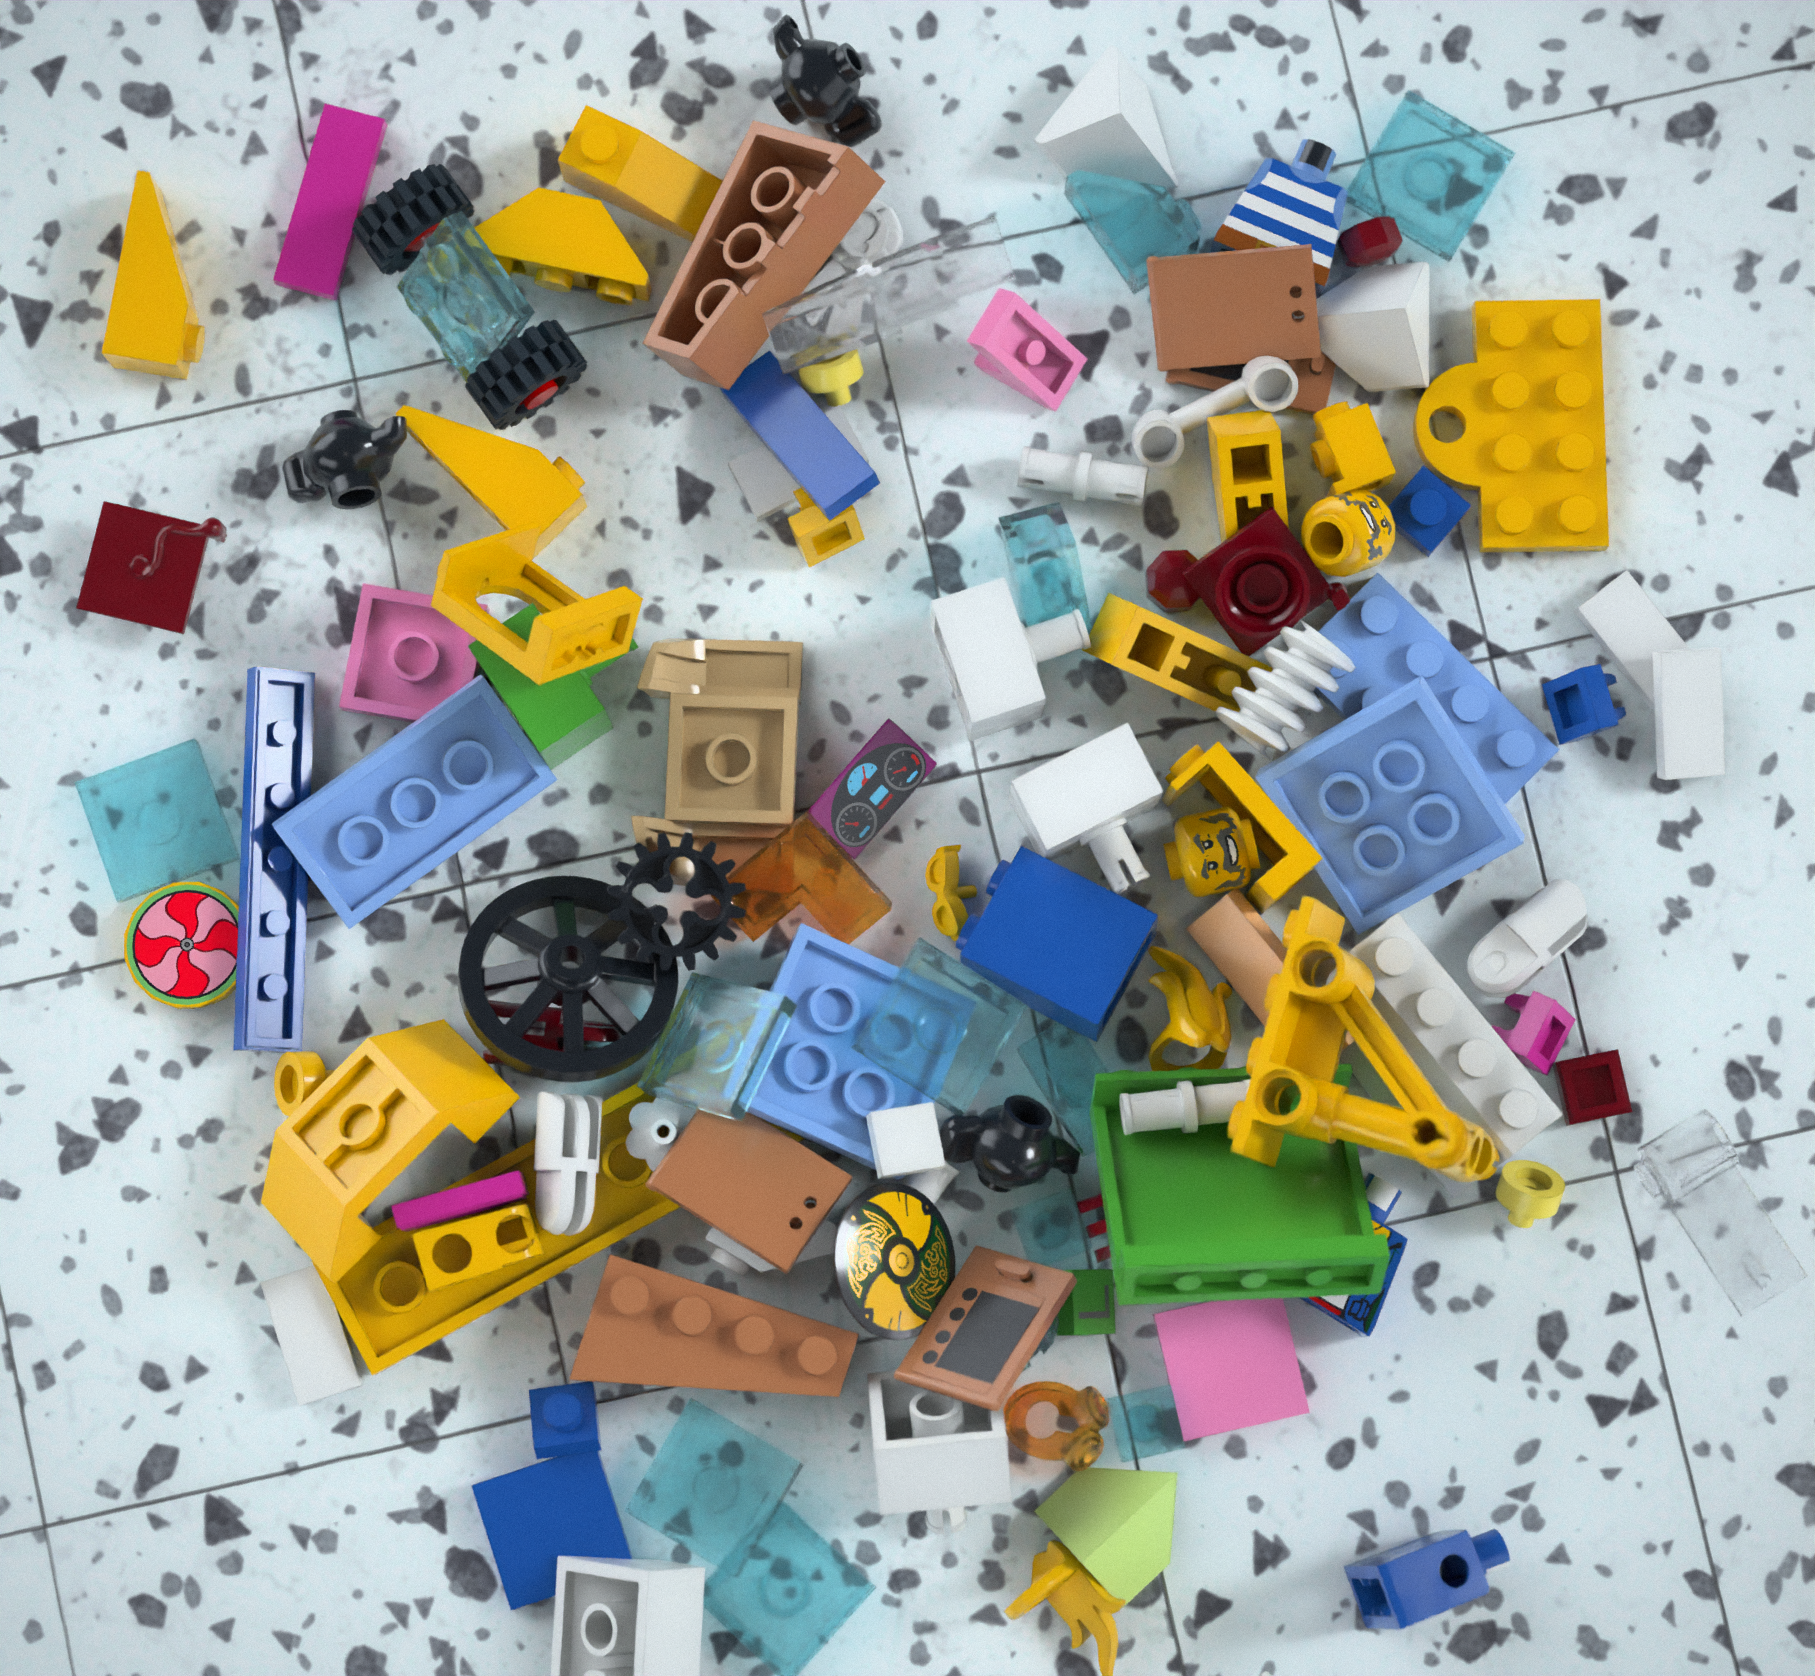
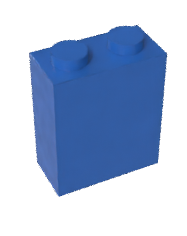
M1020 846L1011 863L1003 859L996 867L986 889V894L992 896L982 916L979 917L971 914L958 936L955 948L961 950V973L1098 1042L1157 934L1158 914Z

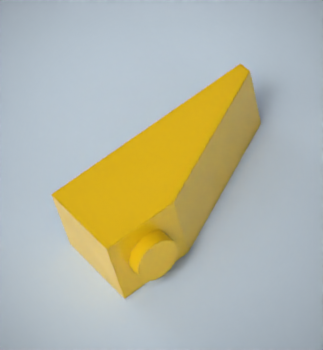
M585 105L558 158L565 182L693 242L723 182L643 131L588 105Z
M137 170L102 354L113 368L187 380L190 363H198L201 359L205 329L203 325H198L199 318L161 189L150 172Z
M403 405L395 413L396 416H403L407 419V432L505 531L534 521L541 526L533 559L587 508L584 496L579 491L585 484V481L560 456L551 463L538 449Z
M1258 410L1207 417L1211 471L1221 543L1270 507L1275 509L1289 528L1281 431L1271 412Z
M1108 593L1089 634L1091 648L1082 649V651L1213 711H1216L1220 706L1239 712L1240 707L1232 695V690L1235 687H1241L1253 692L1257 690L1248 675L1251 667H1257L1269 672L1273 670L1272 667L1111 593Z

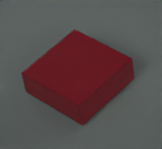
M1618 1049L1554 1062L1553 1070L1566 1126L1632 1112Z

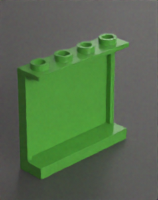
M1338 1064L1333 1083L1347 1086L1349 1089L1353 1072L1351 1064ZM1246 1066L1226 1069L1186 1067L1173 1071L1135 1072L1132 1070H1119L1113 1073H1095L1089 1114L1118 1305L1380 1294L1390 1253L1386 1234L1374 1233L1357 1144L1340 1139L1330 1144L1315 1139H1302L1285 1134L1275 1167H1270L1231 1151L1233 1139L1228 1137L1229 1121L1198 1125V1131L1194 1133L1184 1134L1180 1127L1133 1132L1132 1134L1125 1135L1121 1122L1119 1101L1120 1094L1122 1093L1137 1094L1176 1089L1177 1082L1190 1080L1193 1086L1234 1083L1246 1079L1251 1080V1075L1247 1074ZM1301 1093L1294 1098L1291 1104V1113L1297 1109Z

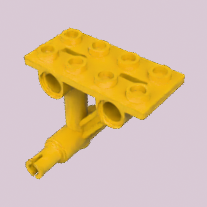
M1304 896L1299 911L1292 910L1285 923L1282 944L1288 950L1281 974L1275 973L1271 977L1266 990L1264 1008L1265 1011L1270 1013L1263 1038L1256 1037L1248 1053L1246 1072L1248 1075H1251V1080L1245 1101L1239 1100L1235 1104L1230 1116L1228 1137L1233 1139L1231 1151L1260 1164L1275 1167L1285 1134L1302 1139H1315L1330 1144L1340 1139L1416 1160L1420 1164L1457 1182L1469 1183L1475 1180L1482 1181L1490 1178L1497 1170V1168L1492 1166L1493 1162H1499V1154L1493 1145L1491 1137L1481 1126L1474 1125L1449 1111L1370 1001L1374 994L1375 986L1372 971L1364 962L1338 946L1345 918L1319 900ZM1337 968L1334 979L1326 985L1329 974ZM1348 1031L1403 1108L1349 1094L1347 1086L1333 1083ZM1301 1093L1300 1103L1297 1109L1291 1113V1104L1294 1098Z

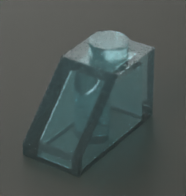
M1076 170L1066 177L1065 197L1134 295L1149 286L1146 262L1148 257L1196 254L1200 241V236L1197 232L1201 230L1199 219L1183 198L1174 201L1164 186Z
M1060 502L999 517L1008 568L1025 628L1079 609L1089 635L1092 624L1077 545Z

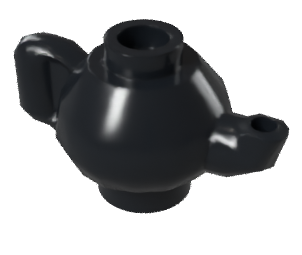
M784 15L772 29L775 50L782 61V75L769 85L772 100L781 115L793 125H799L808 118L815 123L824 124L827 134L834 137L841 145L852 148L879 132L882 127L880 115L869 100L858 96L861 84L860 78L865 75V66L857 51L848 43L838 45L832 41L812 38L804 39L797 23L791 16Z
M339 410L331 412L322 417L320 420L321 426L316 429L306 448L289 456L283 462L282 469L288 496L295 502L318 501L329 493L331 503L336 508L348 510L368 506L376 502L382 495L379 482L390 472L394 455L407 439V419L403 416H393L385 420L380 427L375 428L364 419L358 418L357 413L354 411Z
M1023 1095L1009 1096L1003 1105L988 1108L980 1115H953L944 1120L939 1131L944 1160L959 1164L973 1161L981 1183L987 1188L1000 1193H1006L1012 1189L1040 1182L1051 1168L1059 1169L1062 1173L1075 1175L1078 1172L1080 1152L1064 1138L1052 1134L1049 1129L1052 1124L1050 1111L1039 1101Z

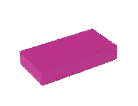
M515 1171L391 1205L396 1227L409 1232L525 1200L530 1194L524 1173Z

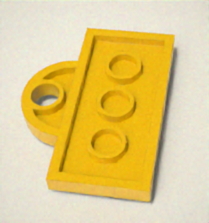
M1600 299L1475 301L1471 307L1473 363L1461 364L1443 372L1429 385L1417 405L1413 420V437L1421 460L1443 482L1459 489L1477 491L1479 553L1605 551L1609 547ZM1446 411L1456 415L1462 423V437L1451 443H1444L1434 438L1429 430V418L1433 414Z

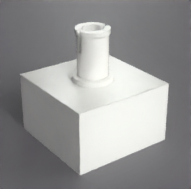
M1005 577L931 601L930 625L970 741L1042 718L1047 698L1037 672V664L1080 649L1091 648L1087 628L1079 609L1025 628L1023 622H1020Z
M1128 722L1011 781L1008 798L1037 854L1052 861L1081 845H1089L1111 887L1110 890L1116 894L1128 890V886H1130L1119 863L1123 865L1133 887L1150 877L1148 871H1145L1123 827L1129 821L1155 809L1164 791Z
M895 1370L867 1373L880 1515L926 1510L925 1523L927 1528L934 1533L945 1534L943 1512L948 1511L951 1534L962 1530L967 1525L966 1506L1012 1502L1003 1405L999 1411L995 1412L895 1380Z

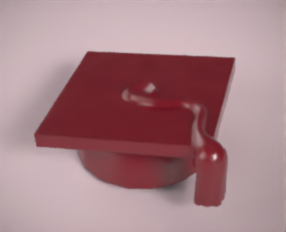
M103 501L76 608L184 635L208 540L211 538L217 542L224 543L227 537L226 527L215 517H210L202 524Z
M1273 507L1267 509L1182 571L1184 577L1240 652L1247 656H1251L1280 635V631L1284 626L1293 628L1300 619L1328 599L1333 602L1334 607L1338 611L1345 608L1350 602L1347 588L1340 582H1327Z

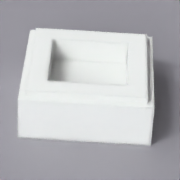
M933 1102L873 1111L866 1115L878 1179L939 1170L946 1166Z

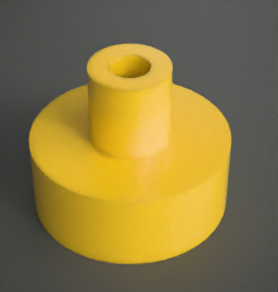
M286 1052L278 1060L274 1075V1090L277 1104L286 1116H290L335 1071L325 1070L324 1063L316 1052Z

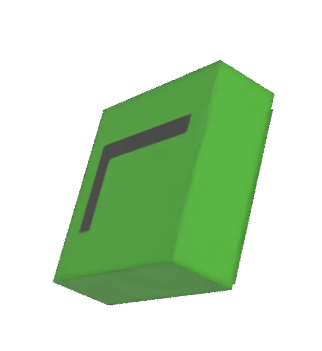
M1113 1269L1062 1270L1073 1273L1077 1283L1056 1316L1057 1336L1116 1334Z

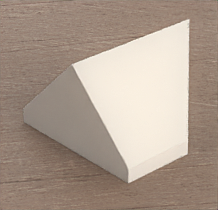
M1110 44L1034 139V142L1062 177L1070 181L1178 188L1148 87L1120 49Z
M1426 261L1365 267L1317 298L1321 352L1366 391L1377 392L1429 387V264ZM1293 314V316H1294L1295 318H1297V319H1300V318L1303 317V316L1297 317V316H1295V315Z

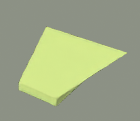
M1080 1467L1034 1511L1109 1594L1115 1598L1125 1599L1126 1604H1128L1170 1564L1178 1473Z

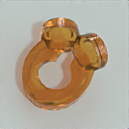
M1034 1382L1019 1388L1007 1400L1003 1409L1006 1435L1016 1447L1029 1456L1044 1461H1063L1073 1471L1079 1472L1090 1467L1101 1455L1104 1448V1440L1099 1431L1109 1424V1409L1106 1400L1095 1387L1088 1386L1077 1391L1059 1382ZM1050 1402L1055 1405L1061 1416L1075 1418L1080 1427L1072 1433L1055 1431L1047 1438L1037 1439L1027 1430L1026 1416L1035 1404Z

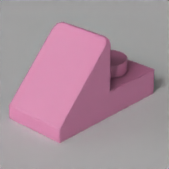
M1001 288L997 290L967 340L979 352L974 364L980 370L1052 411H1057L1087 361V358L1020 296L1015 292Z

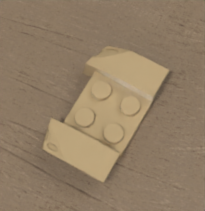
M689 638L664 639L653 642L643 666L637 689L644 691L651 698L670 699L665 817L661 819L647 816H631L636 843H641L651 853L658 850L657 837L660 833L666 834L671 847H679L685 832L692 833L694 850L701 851L706 844L713 841L717 844L712 860L717 865L729 859H733L736 863L734 868L725 875L728 883H744L745 891L793 893L796 832L794 828L803 642ZM685 857L674 859L669 867L670 875L676 885L685 886V883L694 874L693 863Z

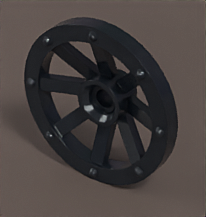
M552 876L531 880L498 896L485 907L471 925L461 949L458 968V992L462 1010L469 1026L481 1043L494 1056L516 1070L537 1078L558 1082H583L604 1078L618 1073L640 1060L653 1048L666 1030L677 997L679 983L677 958L673 957L668 971H662L659 962L660 954L653 951L648 957L650 963L601 956L602 952L618 941V936L627 928L624 920H608L585 938L577 933L574 906L591 909L605 915L613 909L621 907V898L607 893V888L611 884L579 876ZM632 896L633 903L637 907L647 908L643 903H641L639 900ZM553 907L557 936L551 939L518 921L517 918L538 909ZM661 925L658 930L660 941L665 945L673 946L667 932ZM497 935L538 957L482 969L485 955ZM567 961L574 962L579 967L571 969L563 966L562 963ZM602 979L654 987L650 1006L640 1021ZM537 981L538 986L504 1025L490 1006L485 991ZM590 1000L623 1037L606 1046L584 1051L583 1004ZM551 1003L562 1006L564 1052L543 1048L523 1039Z

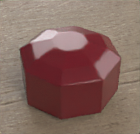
M1380 216L1358 223L1340 234L1337 244L1345 265L1359 268L1373 266L1387 260L1397 252L1403 240L1394 217Z
M1188 550L1162 551L1145 572L1147 598L1164 613L1189 612L1200 600V597L1184 577L1182 571L1198 559Z

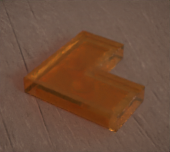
M808 810L726 877L728 883L737 882L745 884V891L732 896V905L746 910V915L742 918L731 919L753 942L799 904H802L833 938L846 944L853 942L892 910L891 900ZM711 895L714 901L720 906L719 900L715 896Z

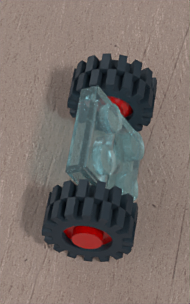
M431 164L427 165L423 171L419 168L411 172L407 180L404 181L400 178L393 183L394 188L388 192L382 191L375 197L377 201L374 204L366 205L361 211L363 215L355 219L353 223L355 227L352 228V232L383 274L393 275L397 270L399 273L408 270L397 285L398 290L405 298L408 308L419 317L440 346L445 359L456 368L464 379L466 390L492 426L499 430H504L509 425L513 427L518 425L524 417L529 419L536 415L537 410L544 406L546 408L554 402L553 398L557 395H563L570 389L568 385L579 380L582 376L580 373L586 370V363L588 362L557 320L553 319L551 322L548 320L543 321L536 328L533 325L525 329L522 336L517 337L535 313L534 309L468 220L474 214V206L445 166L442 164L438 166Z

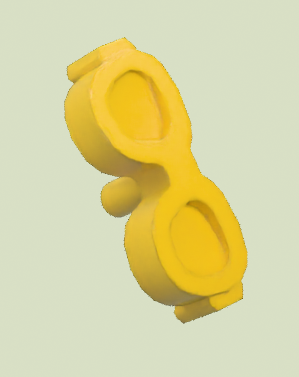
M961 844L937 848L935 855L931 857L927 864L925 874L928 888L937 895V901L932 907V917L935 926L942 934L950 936L953 941H957L964 924L969 918L961 899L975 898L977 896L975 885L958 886L959 857L957 852H960Z

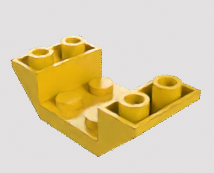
M444 1019L368 1037L275 1130L261 1203L322 1272L336 1284L382 1238L360 1213L450 1123L475 1144L509 1110L520 1096Z

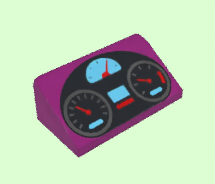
M888 718L807 811L806 819L855 860L937 766V763L897 724Z

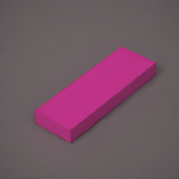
M324 104L273 281L277 286L334 301L337 300L355 239V235L352 232V228L355 227L353 223L357 217L362 215L361 211L364 208L387 129V123L384 118Z

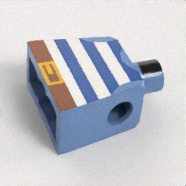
M1303 139L1291 166L1273 158H1266L1217 231L1210 253L1312 244L1316 299L1320 297L1328 280L1348 191L1343 187L1326 181L1336 157V152L1321 142Z

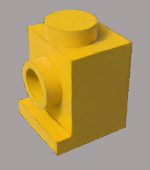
M1344 401L1328 406L1312 416L1317 429L1314 433L1316 441L1310 443L1311 454L1321 477L1325 479L1331 476L1334 482L1326 497L1357 489L1373 492L1390 484L1396 470L1368 403L1350 409L1348 402Z

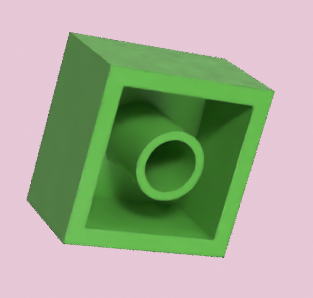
M532 603L502 624L528 642L534 617L541 614ZM633 637L628 653L639 648ZM478 640L468 645L480 667L550 770L613 729L605 708L590 688L593 684L590 678L627 653L538 685Z

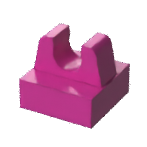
M1535 991L1532 992L1531 996L1514 993L1506 997L1504 1003L1513 1011L1521 1014L1515 1028L1504 1030L1495 1025H1492V1028L1525 1067L1547 1076L1576 1019L1556 1000Z

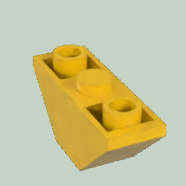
M538 187L462 236L460 248L466 263L474 264L473 270L483 276L505 280L510 278L511 273L535 277L534 283L536 285L556 292H570L572 285L596 290L595 296L597 298L618 305H632L633 298L644 301L650 300L652 288L649 275L600 200Z

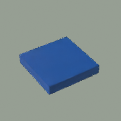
M599 1451L554 1457L471 1485L510 1610L555 1596L558 1556L633 1558Z

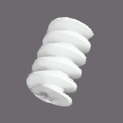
M1301 619L1300 621L1305 628L1304 632L1285 626L1280 631L1283 640L1289 648L1288 652L1274 647H1267L1264 651L1265 657L1273 668L1271 672L1257 667L1249 669L1248 675L1257 690L1253 692L1241 687H1235L1232 690V695L1239 705L1240 711L1236 712L1220 706L1215 711L1220 721L1266 758H1268L1265 752L1267 747L1285 753L1291 748L1281 732L1284 727L1302 733L1306 730L1307 727L1297 712L1300 707L1318 713L1323 709L1314 693L1316 687L1334 693L1337 692L1339 686L1330 673L1332 667L1351 673L1356 668L1346 654Z

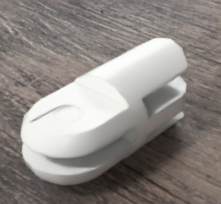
M1555 879L1551 881L1547 886L1535 892L1478 941L1470 952L1467 961L1469 979L1475 989L1488 997L1506 998L1520 991L1579 939L1585 932V929L1588 928L1585 897L1579 887L1569 880Z
M544 1091L538 1094L534 1170L537 1171L535 1209L539 1224L551 1234L560 1235L564 1233L567 1236L575 1235L583 1231L592 1218L596 1173H599L603 1099L600 1096L586 1095L582 1097L569 1093L559 1095L554 1092Z

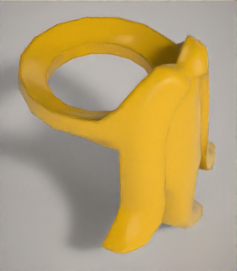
M1153 945L1150 946L1148 949L1149 955L1166 972L1153 974L1148 982L1165 994L1171 1020L1161 1034L1152 1042L1148 1054L1152 1071H1173L1186 1067L1219 1069L1224 1064L1231 1043V1025L1224 1000L1230 998L1232 988L1228 984L1221 982L1210 991L1202 973L1193 964L1169 950ZM1174 1040L1196 1048L1211 1045L1209 1053L1194 1064L1178 1066L1167 1063L1162 1058L1164 1049Z
M1051 1540L1048 1542L1047 1550L1034 1556L1031 1586L1004 1610V1613L1013 1621L1028 1613L1044 1600H1047L1070 1627L1072 1649L1084 1644L1092 1634L1098 1646V1662L1102 1676H1113L1118 1649V1632L1115 1620L1111 1614L1121 1610L1126 1601L1109 1594L1064 1544L1057 1540Z

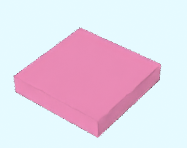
M363 583L339 707L343 711L413 723L477 677L479 663L468 647L477 639L430 606L433 595ZM477 603L489 614L490 609L488 605Z
M1283 1298L1208 1301L1153 1314L1182 1441L1310 1413Z

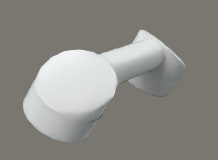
M1268 355L1256 357L1243 368L1240 379L1172 413L1164 410H1151L1145 413L1136 422L1132 431L1133 449L1138 459L1144 465L1155 469L1169 467L1183 453V435L1206 424L1207 417L1224 415L1250 401L1258 408L1269 412L1280 411L1288 407L1294 401L1298 392L1297 376L1290 365L1278 357Z

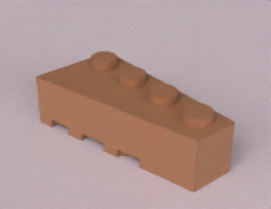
M753 120L642 344L681 375L729 390L886 181L848 146Z
M610 1254L569 1380L839 1397L859 1334Z

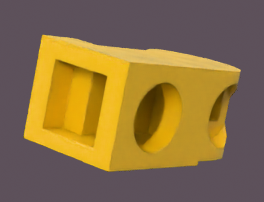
M529 1204L498 1210L412 1234L429 1293L491 1274L493 1271L544 1254Z

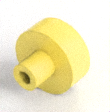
M840 341L819 345L803 353L796 362L803 389L810 393H824L827 405L831 407L848 403L851 400L848 386L855 383L863 375V367L857 346L851 342Z
M1515 1160L1504 1165L1496 1188V1197L1505 1208L1510 1210L1508 1220L1511 1224L1520 1228H1530L1533 1225L1534 1219L1549 1218L1557 1213L1565 1190V1183L1556 1171L1546 1165L1529 1160Z

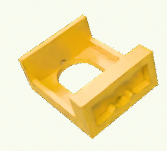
M535 521L443 551L442 559L437 568V580L430 606L538 685L628 653L643 598L625 585L587 599L580 596L532 561L541 528ZM485 594H506L517 597L529 605L533 603L542 615L534 617L529 641L526 642L485 612L477 604L476 599Z
M1219 741L1206 752L1198 744L1195 745L1170 767V773L1164 778L1169 783V786L1162 798V802L1167 807L1199 781L1222 808L1229 807L1238 814L1240 820L1250 819L1256 846L1274 865L1256 881L1246 894L1248 899L1262 914L1307 876L1322 860L1320 854Z

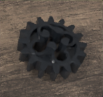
M660 833L657 837L658 850L650 853L645 846L637 843L634 845V850L639 861L634 867L620 861L615 866L627 878L624 885H611L607 888L608 894L621 898V907L608 912V920L625 921L627 928L621 932L617 940L620 944H625L636 939L641 944L637 951L636 960L641 963L653 951L660 954L659 962L662 971L669 970L673 957H682L688 971L695 970L696 953L703 950L709 958L715 961L719 958V954L714 942L719 937L731 942L736 940L737 935L726 925L729 918H742L746 915V910L732 905V896L745 891V884L737 882L728 883L725 875L734 868L736 863L733 859H729L717 865L712 860L717 844L713 841L706 844L701 851L693 849L692 833H684L679 847H671L666 834ZM685 857L694 865V874L685 883V895L695 899L704 895H713L720 902V911L715 918L705 920L695 911L683 910L679 916L683 937L678 944L668 946L663 944L658 937L660 926L668 918L667 908L658 904L649 908L637 907L633 903L632 892L637 885L642 883L652 885L661 893L671 892L674 881L670 875L669 867L674 859Z

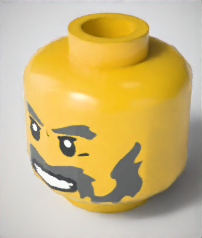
M1358 489L1346 493H1338L1318 500L1306 512L1301 525V542L1305 552L1320 571L1330 576L1347 577L1379 565L1390 554L1395 542V522L1388 506L1375 494L1367 490Z
M1229 807L1179 818L1174 826L1175 841L1163 843L1171 881L1184 878L1188 892L1195 897H1205L1232 891L1235 888H1244L1250 882L1251 870L1260 868L1250 819L1240 820L1238 814Z

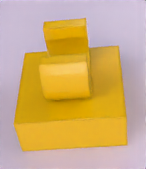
M802 488L793 491L800 505V512L787 519L798 549L809 568L865 540L853 505H850L829 521Z

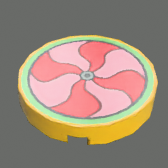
M175 882L150 893L133 911L124 933V959L134 982L152 999L177 1009L203 1008L228 998L236 989L239 905L224 891L201 882Z

